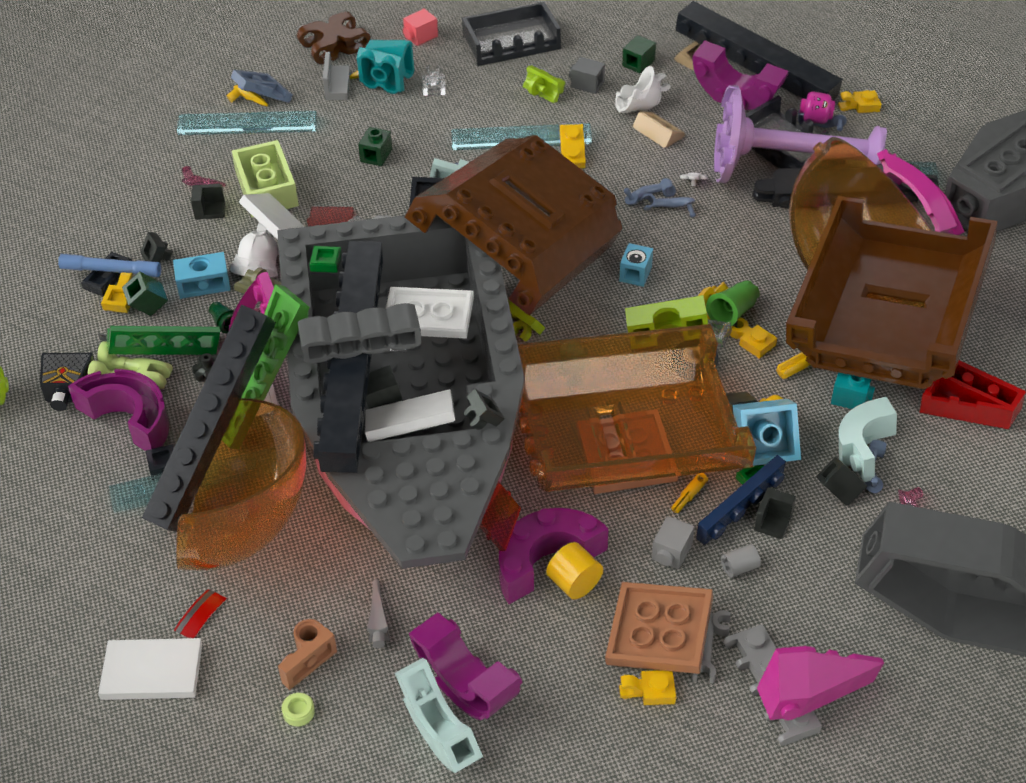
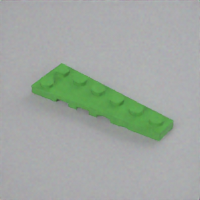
M275 284L264 313L276 322L275 327L222 438L233 449L241 448L299 331L298 321L308 318L310 307L282 285Z

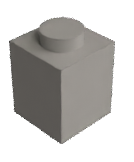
M667 516L653 540L652 560L657 561L661 565L679 570L693 544L694 526Z

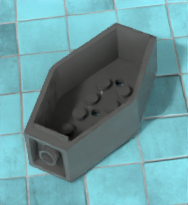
M1026 110L994 120L982 126L949 175L945 195L952 204L962 227L967 231L970 217L998 221L997 232L1026 221Z
M888 502L862 534L855 584L941 638L952 642L1026 657V535L1004 523L915 507L910 504Z

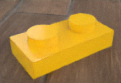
M583 124L560 125L561 154L579 168H585Z

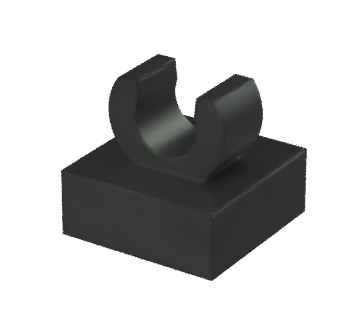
M148 232L140 253L145 261L161 262V259L170 260L173 251L167 250L168 243L162 241L157 233Z
M476 389L467 396L471 406L464 411V415L474 419L470 423L471 427L480 430L487 422L497 427L505 419L493 398Z

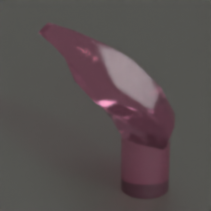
M185 166L181 169L184 175L182 182L187 185L222 184L223 187H226V183L194 175L190 166Z
M919 487L909 491L898 490L900 503L919 507L915 501L923 497V491Z

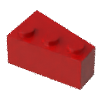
M959 360L954 376L947 379L942 377L933 381L932 386L926 388L922 394L919 413L1009 430L1022 409L1026 391Z

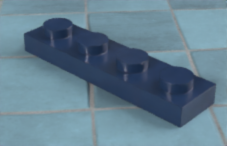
M776 455L698 523L696 539L705 546L710 540L720 538L725 532L727 525L732 521H739L751 504L757 505L763 499L768 487L776 488L780 485L785 477L783 473L786 461L779 455Z

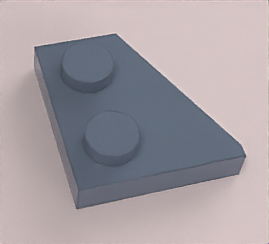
M233 70L231 78L238 84V87L244 91H252L290 103L293 96L268 73Z

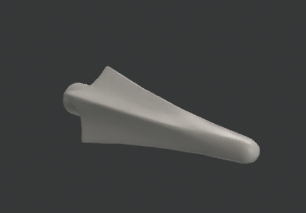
M374 579L372 603L367 631L369 632L368 642H372L374 648H383L385 640L390 641L381 600L380 582L378 579Z

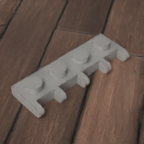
M763 624L732 634L723 640L726 648L737 646L743 658H740L735 663L738 670L749 668L757 683L750 687L753 696L759 695L757 686L776 649ZM814 711L793 720L778 719L786 732L778 737V741L781 746L820 733L822 725ZM765 712L764 716L768 722L774 721L770 720L767 712Z

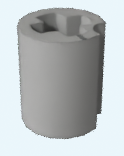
M753 544L721 555L722 567L729 578L739 576L761 566L759 553Z

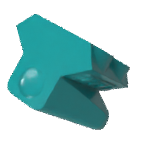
M370 40L365 48L359 47L356 58L360 82L370 89H375L378 86L383 87L385 91L391 94L405 91L404 78H411L415 72L412 41Z

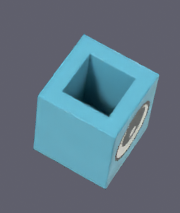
M629 243L620 262L619 282L644 287L652 268L653 248Z

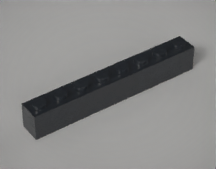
M692 1L678 12L675 31L699 44H702L705 40L724 47L727 59L755 74L761 73L767 63L789 71L781 87L796 96L806 99L810 92L830 94L832 101L838 97L843 79L695 1Z
M241 305L144 511L143 519L166 530L180 531L275 327L276 322L267 315Z

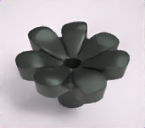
M205 353L199 357V363L192 367L197 381H202L204 378L207 379L218 355L214 354L211 356V354Z

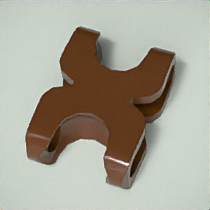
M350 12L332 15L329 17L328 23L322 21L308 23L301 26L297 31V40L306 48L312 47L311 56L318 64H324L325 52H330L331 61L339 58V52L355 54L358 52L359 47L365 48L371 40L370 34L364 28H356V19ZM308 33L314 34L308 38H304ZM363 37V39L360 42H354V40Z

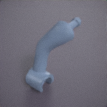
M798 111V122L802 125L805 121L804 113H799ZM837 114L832 117V120L828 119L825 124L814 123V125L822 128L837 127L838 131H842L847 118L842 114Z
M664 178L659 184L642 186L632 193L629 188H625L624 193L627 195L625 203L627 205H634L640 201L644 194L661 191L664 196L672 197L676 194V189L668 178Z
M646 193L640 199H648L651 205L643 208L646 211L652 207L675 208L687 206L690 217L696 216L692 207V203L695 202L694 198L655 199L654 195Z
M877 439L873 440L869 446L875 461L877 457H884L887 446L885 442ZM876 473L871 481L864 482L867 485V490L871 493H878L883 488V482Z

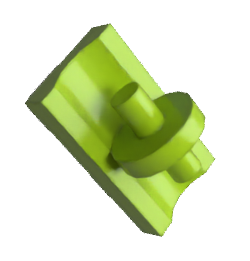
M532 65L527 66V77L523 83V88L527 89L533 96L539 95L552 103L558 102L559 94H562L564 91L565 81Z

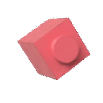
M426 9L403 18L404 36L416 46L438 37L437 18Z

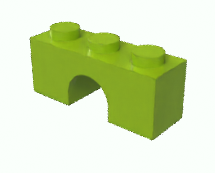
M703 295L625 308L631 348L657 344L656 337L658 333L665 329L680 330L683 334V339L710 335Z

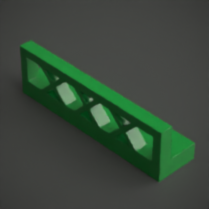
M110 325V328H107L106 334L108 354L203 355L209 353L217 355L220 327Z

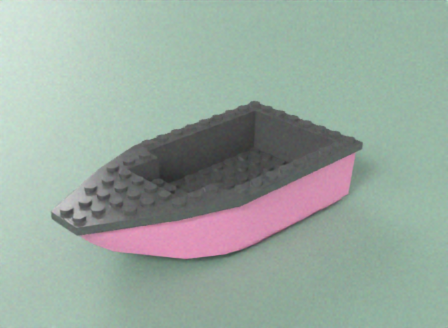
M405 215L277 230L281 285L288 288L310 307L308 317H329L333 315L334 310H339V307L336 306L337 290H342L339 287V273L345 270L342 268L341 255L338 273L310 272L309 264L314 246L341 247V252L343 253L347 252L349 241L382 242L383 270L378 308H386L390 287L468 290L474 292L467 339L421 336V344L419 346L402 350L392 348L383 353L372 354L370 372L388 365L391 366L403 401L451 389L455 421L368 442L365 434L364 415L357 473L320 472L319 459H315L319 474L343 508L372 531L402 569L466 560L486 509L500 486L512 450L514 431L525 386L523 368L500 264L438 215L435 217L427 233L422 232L408 221ZM298 331L287 353L291 408L296 422L313 450L314 441L320 440V436H317L318 418H323V413L320 411L321 395H326L327 392L324 391V374L329 373L330 369H327V361L319 363L304 362ZM474 389L493 398L505 418L497 427L488 422L480 430L471 427L470 423L474 419L465 416L464 411L471 406L467 396ZM366 402L365 412H366L367 409H369V408H368V405H367V402Z

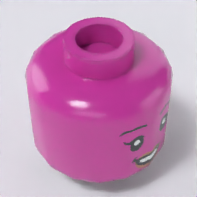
M810 92L806 99L801 100L799 113H804L805 121L811 119L813 123L825 124L828 119L832 120L835 101H832L830 94Z

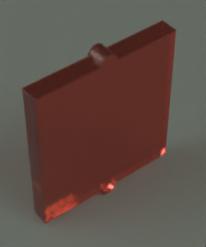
M311 206L310 217L307 218L308 227L354 221V207Z
M498 481L479 527L487 535V540H491L500 551H506L521 507L511 497V492L506 491Z

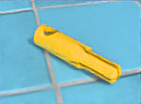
M698 472L681 492L680 497L671 506L673 512L675 510V513H679L707 483L708 477L704 473Z

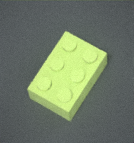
M278 140L232 150L235 172L243 195L270 193L286 209L299 206L296 185Z

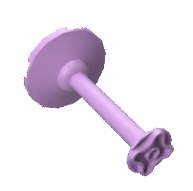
M729 85L726 88L721 107H724V123L717 124L714 149V172H720L721 176L720 179H716L717 183H727L730 180L740 156L747 154L751 147L865 159L866 165H882L877 153L885 150L886 128L874 127L868 139L755 128L752 120L745 115L740 88L735 85Z

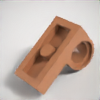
M314 619L302 620L295 626L293 634L297 651L288 654L281 664L278 665L281 681L289 690L337 653L334 634Z

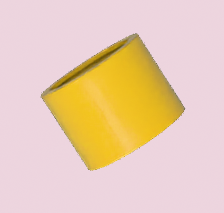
M572 542L562 547L552 557L547 566L546 574L571 599L576 600L588 594L597 585L603 574V566L579 543Z

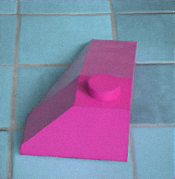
M810 646L776 648L757 686V690L770 720H793L873 683L884 665V661L879 657L860 654L842 657L835 650H828L825 654L817 653L815 648Z

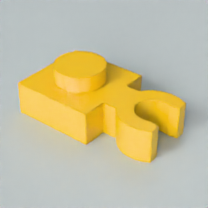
M743 318L738 319V328L734 326L729 327L728 334L732 338L740 339L739 345L759 359L777 345L776 336L759 325L753 328L749 327V323Z

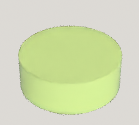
M291 694L282 703L284 720L292 726H303L314 717L313 700L307 694Z

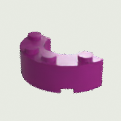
M705 40L693 54L695 75L700 85L713 100L722 103L726 88L729 85H735L741 90L744 110L755 109L772 99L789 72L767 63L759 74H742L729 64L724 47Z
M115 369V373L102 375L100 371L91 373L68 386L75 408L95 420L103 414L111 412L133 414L127 422L133 443L144 451L164 445L169 433V418L162 393L157 384L149 377L136 371Z
M544 508L519 519L506 532L499 548V581L503 596L508 604L534 591L533 565L540 558L557 553L562 547L572 542L579 543L589 554L596 557L608 550L609 528L594 516L570 508Z
M437 612L409 633L413 647L419 659H426L436 672L435 680L438 687L459 709L474 719L480 721L484 718L488 719L519 694L522 679L514 669L506 668L499 661L486 668L481 659L473 656L460 636L461 630L456 622L452 619L447 620Z

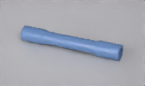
M60 254L58 260L60 269L127 272L135 275L140 271L150 277H160L161 274L160 262L102 259L72 254Z

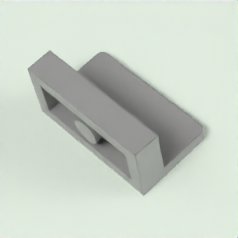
M325 52L323 70L325 100H348L350 65L332 66L330 52Z

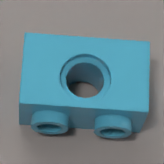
M224 252L173 260L175 281L180 299L231 290Z

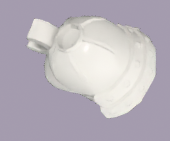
M652 66L645 68L636 85H623L621 91L616 93L615 104L617 110L622 113L648 111L655 105H658L661 100V91H667L671 88L670 84L667 83L663 86L660 85V81L666 77V74L658 73L655 76Z
M260 222L258 223L257 231H251L240 241L238 254L235 255L234 261L230 264V271L234 274L244 276L248 269L255 271L261 267L267 270L269 277L278 276L276 258L279 255V247L272 234Z

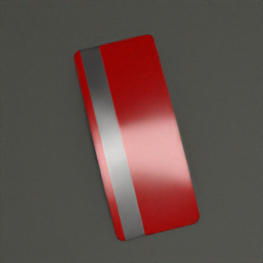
M210 589L206 590L184 614L174 631L187 638H195L206 621L227 598Z

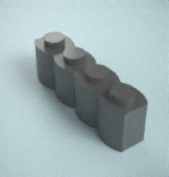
M409 303L396 304L386 309L368 308L358 313L341 312L329 317L314 316L298 321L303 359L307 363L324 362L333 357L351 358L362 353L378 354L392 348L400 350L410 349L421 344V329L414 304Z

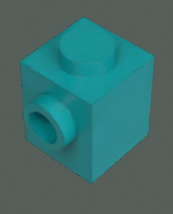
M838 372L831 404L853 409L862 403L871 401L875 391V387L870 386L872 379Z

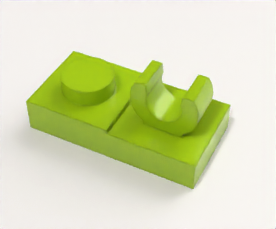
M508 300L511 317L517 320L513 323L515 335L520 329H524L519 337L525 342L530 339L532 330L541 335L545 327L531 315L529 316Z

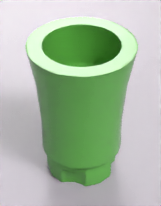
M745 280L736 283L722 292L711 295L706 303V311L709 318L719 327L729 328L733 326L746 311L755 305L757 298L760 297V291L751 281Z

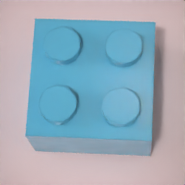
M789 399L732 405L737 461L746 467L767 464L776 455H779L786 462L801 460L797 403Z

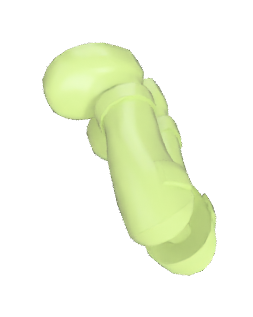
M103 341L98 348V361H91L88 375L98 371L101 372V375L115 373V369L131 370L149 377L157 384L159 389H164L167 383L166 378L170 377L173 367L169 363L155 359L118 357L117 355L108 354L107 342Z

